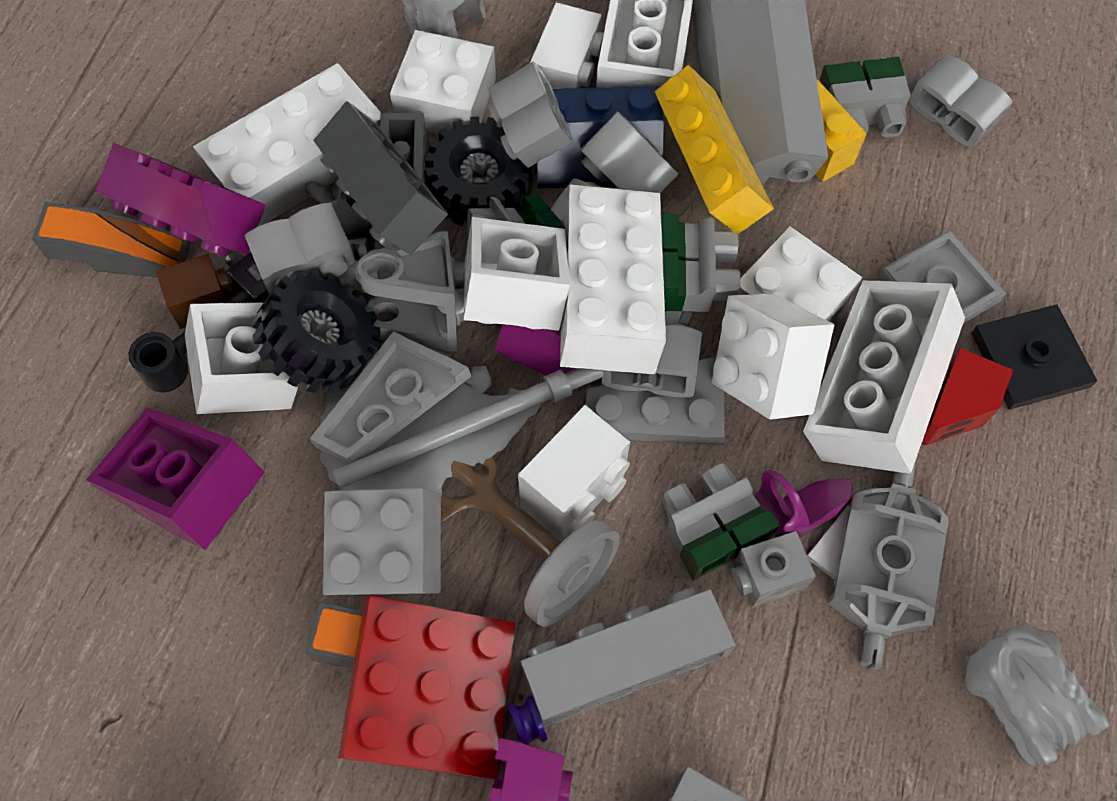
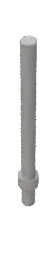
M575 368L564 373L562 370H558L544 376V382L354 461L333 470L332 473L339 489L550 399L555 403L572 396V390L604 377V371Z

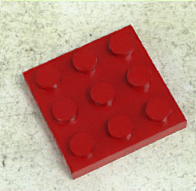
M373 595L365 598L338 758L486 780L497 779L499 759H496L498 739H502L515 622Z

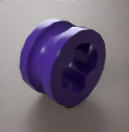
M532 695L526 697V702L522 706H516L514 702L508 704L520 743L529 745L534 739L540 740L541 743L548 741Z

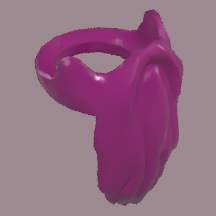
M766 470L761 476L762 484L760 490L753 496L764 511L769 509L780 525L775 532L777 537L796 531L800 538L818 525L836 516L850 499L853 488L851 479L830 478L814 482L796 492L789 481L781 474L773 470ZM775 480H777L780 483V485L782 486V488L788 496L782 498L776 486Z

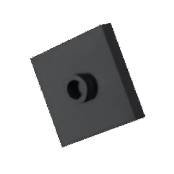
M1058 304L976 325L971 332L983 358L1013 370L1003 397L1009 410L1088 389L1097 382Z

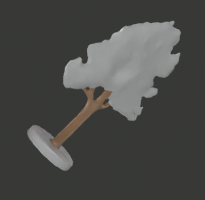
M432 349L448 358H451L449 353H447L446 351ZM486 366L473 367L470 372L471 378L371 454L523 390L510 388L509 395L492 396L484 394L491 386L489 372ZM354 381L342 390L337 387L333 393L327 394L325 413L320 416V423L324 421ZM541 404L341 488L340 491L425 488L441 493V508L445 509L441 513V522L465 508H474L490 514L521 543L529 547L544 560V563L532 579L524 598L525 613L542 627L561 620L589 595L611 565L619 547L620 535L603 520L586 523L573 531L561 543H558L549 532L534 522L499 490L495 482L498 471L493 457L497 452L504 450L507 443L519 432L528 418L537 414ZM321 452L319 456L320 461L327 467L329 479L336 482L332 471L347 464ZM477 463L483 465L486 471L485 474L481 475L475 470ZM454 477L460 479L472 492L468 496L452 498L443 495L441 487L447 478Z

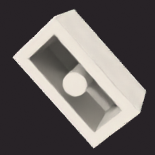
M560 3L555 4L531 59V62L534 61L545 74L552 89L589 87L594 71V63L592 61L594 56H600L604 33L601 32L602 14Z

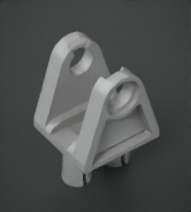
M448 231L430 234L412 255L394 245L391 249L382 248L369 252L358 261L357 274L362 284V289L368 294L379 296L368 302L366 312L374 311L376 315L382 312H392L397 315L392 321L381 322L377 320L372 325L380 327L381 336L378 340L386 341L394 331L430 349L457 351L456 326H460L461 322L470 320H464V293H458V289H464L465 260L454 261V257H451ZM379 270H387L393 273L391 277L382 280L369 276Z

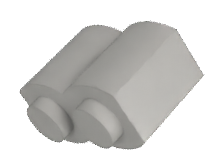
M945 55L917 82L909 103L926 119L941 124L943 129L954 139L965 146L974 148L1003 118L1012 104V100L1000 86L986 79L979 78L969 64L954 56Z
M534 61L489 88L493 102L488 104V107L500 127L503 126L505 135L501 137V142L512 160L519 158L527 167H530L573 142L567 123L559 109L555 93L547 77Z
M618 110L581 147V151L586 155L581 161L583 165L598 179L605 174L616 185L614 189L661 193L679 174Z
M332 203L308 207L297 212L289 219L265 223L244 235L269 294L281 278L285 275L290 277L295 271L302 270L304 276H306L310 270L320 272V278H326L328 274L338 277L355 263L351 246Z
M682 324L665 325L666 343L655 374L603 370L602 384L623 391L648 390L668 397L683 398L694 396L702 332Z

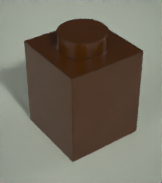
M209 254L156 271L167 308L180 329L186 327L190 304L222 303L227 299V294L234 292L225 268L222 267L216 270Z

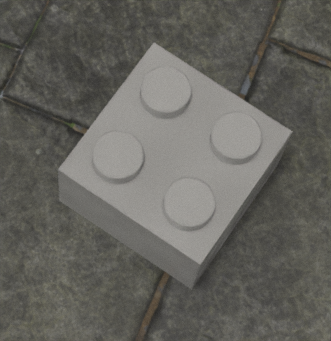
M425 488L325 491L323 595L441 594V493Z

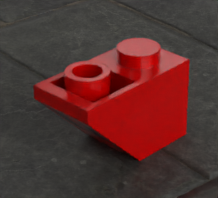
M959 348L949 363L921 444L929 445L983 427L1000 408L1013 370Z

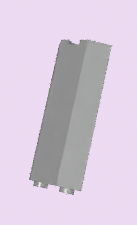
M693 0L701 77L716 91L762 186L769 177L787 179L791 182L810 181L828 159V151L805 0Z

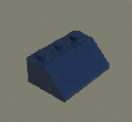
M661 86L553 89L573 142L537 162L538 189L566 188L572 179L593 182L600 187H616L605 174L598 179L583 165L581 161L586 155L581 151V147L617 110L663 156V109L655 94V91Z

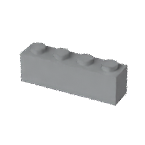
M694 588L686 589L667 599L669 605L653 611L650 610L649 606L638 607L622 615V623L604 629L602 623L594 624L576 632V640L557 647L556 641H550L530 649L527 652L529 658L521 660V669L530 695H532L539 711L544 728L729 656L736 645L712 590L709 589L697 594Z

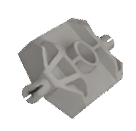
M915 463L911 474L894 472L893 482L889 488H870L854 493L847 503V506L850 507L835 590L829 597L828 604L863 631L865 641L860 665L863 667L870 665V669H882L885 640L894 635L924 631L933 625L949 519L939 506L916 495V489H912L914 470L916 468ZM892 545L899 548L905 556V566L900 569L888 566L882 557L883 546Z

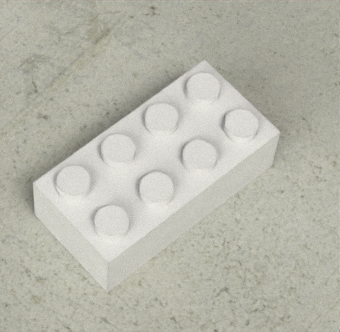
M610 0L597 67L596 88L662 86L680 72L683 67L693 0Z
M336 63L194 145L193 148L207 178L211 182L266 204L259 223L260 226L309 198L310 195L305 191V187L309 182L314 181L320 187L325 188L339 179L338 176L323 165L321 158L324 155L313 140L346 101L377 122L379 126L381 112L341 66Z
M569 185L563 224L565 225L570 287L561 320L560 367L655 374L666 343L660 193Z
M862 281L820 387L814 414L809 415L803 430L821 461L911 474L965 320L952 284Z

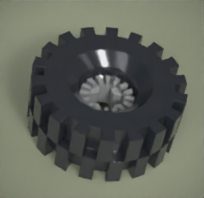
M479 116L470 117V124L463 125L461 119L452 122L453 131L450 132L444 127L438 132L439 141L431 140L428 145L430 153L425 155L428 188L448 213L445 218L447 219L453 214L455 224L463 226L464 221L467 220L468 209L489 208L490 196L497 198L504 208H522L523 195H531L533 184L532 166L527 167L519 158L515 160L510 158L501 142V137L505 135L503 126L501 128L498 127L494 118L488 117L487 124L479 123ZM477 172L482 175L487 172V177L485 181L481 178L473 180L472 173Z
M302 270L293 272L290 277L285 275L281 278L258 310L252 325L253 328L257 329L252 335L254 344H263L258 354L263 361L271 359L274 362L270 369L274 374L279 376L283 371L290 376L287 381L288 384L297 387L300 382L306 383V391L316 393L322 386L324 393H333L337 387L342 390L354 381L374 357L373 355L377 352L380 345L377 340L381 336L380 327L372 325L378 318L374 311L366 312L364 309L368 301L363 295L356 298L351 294L355 288L350 284L346 283L344 287L336 284L338 279L336 276L328 274L325 279H321L319 271L310 270L304 276Z

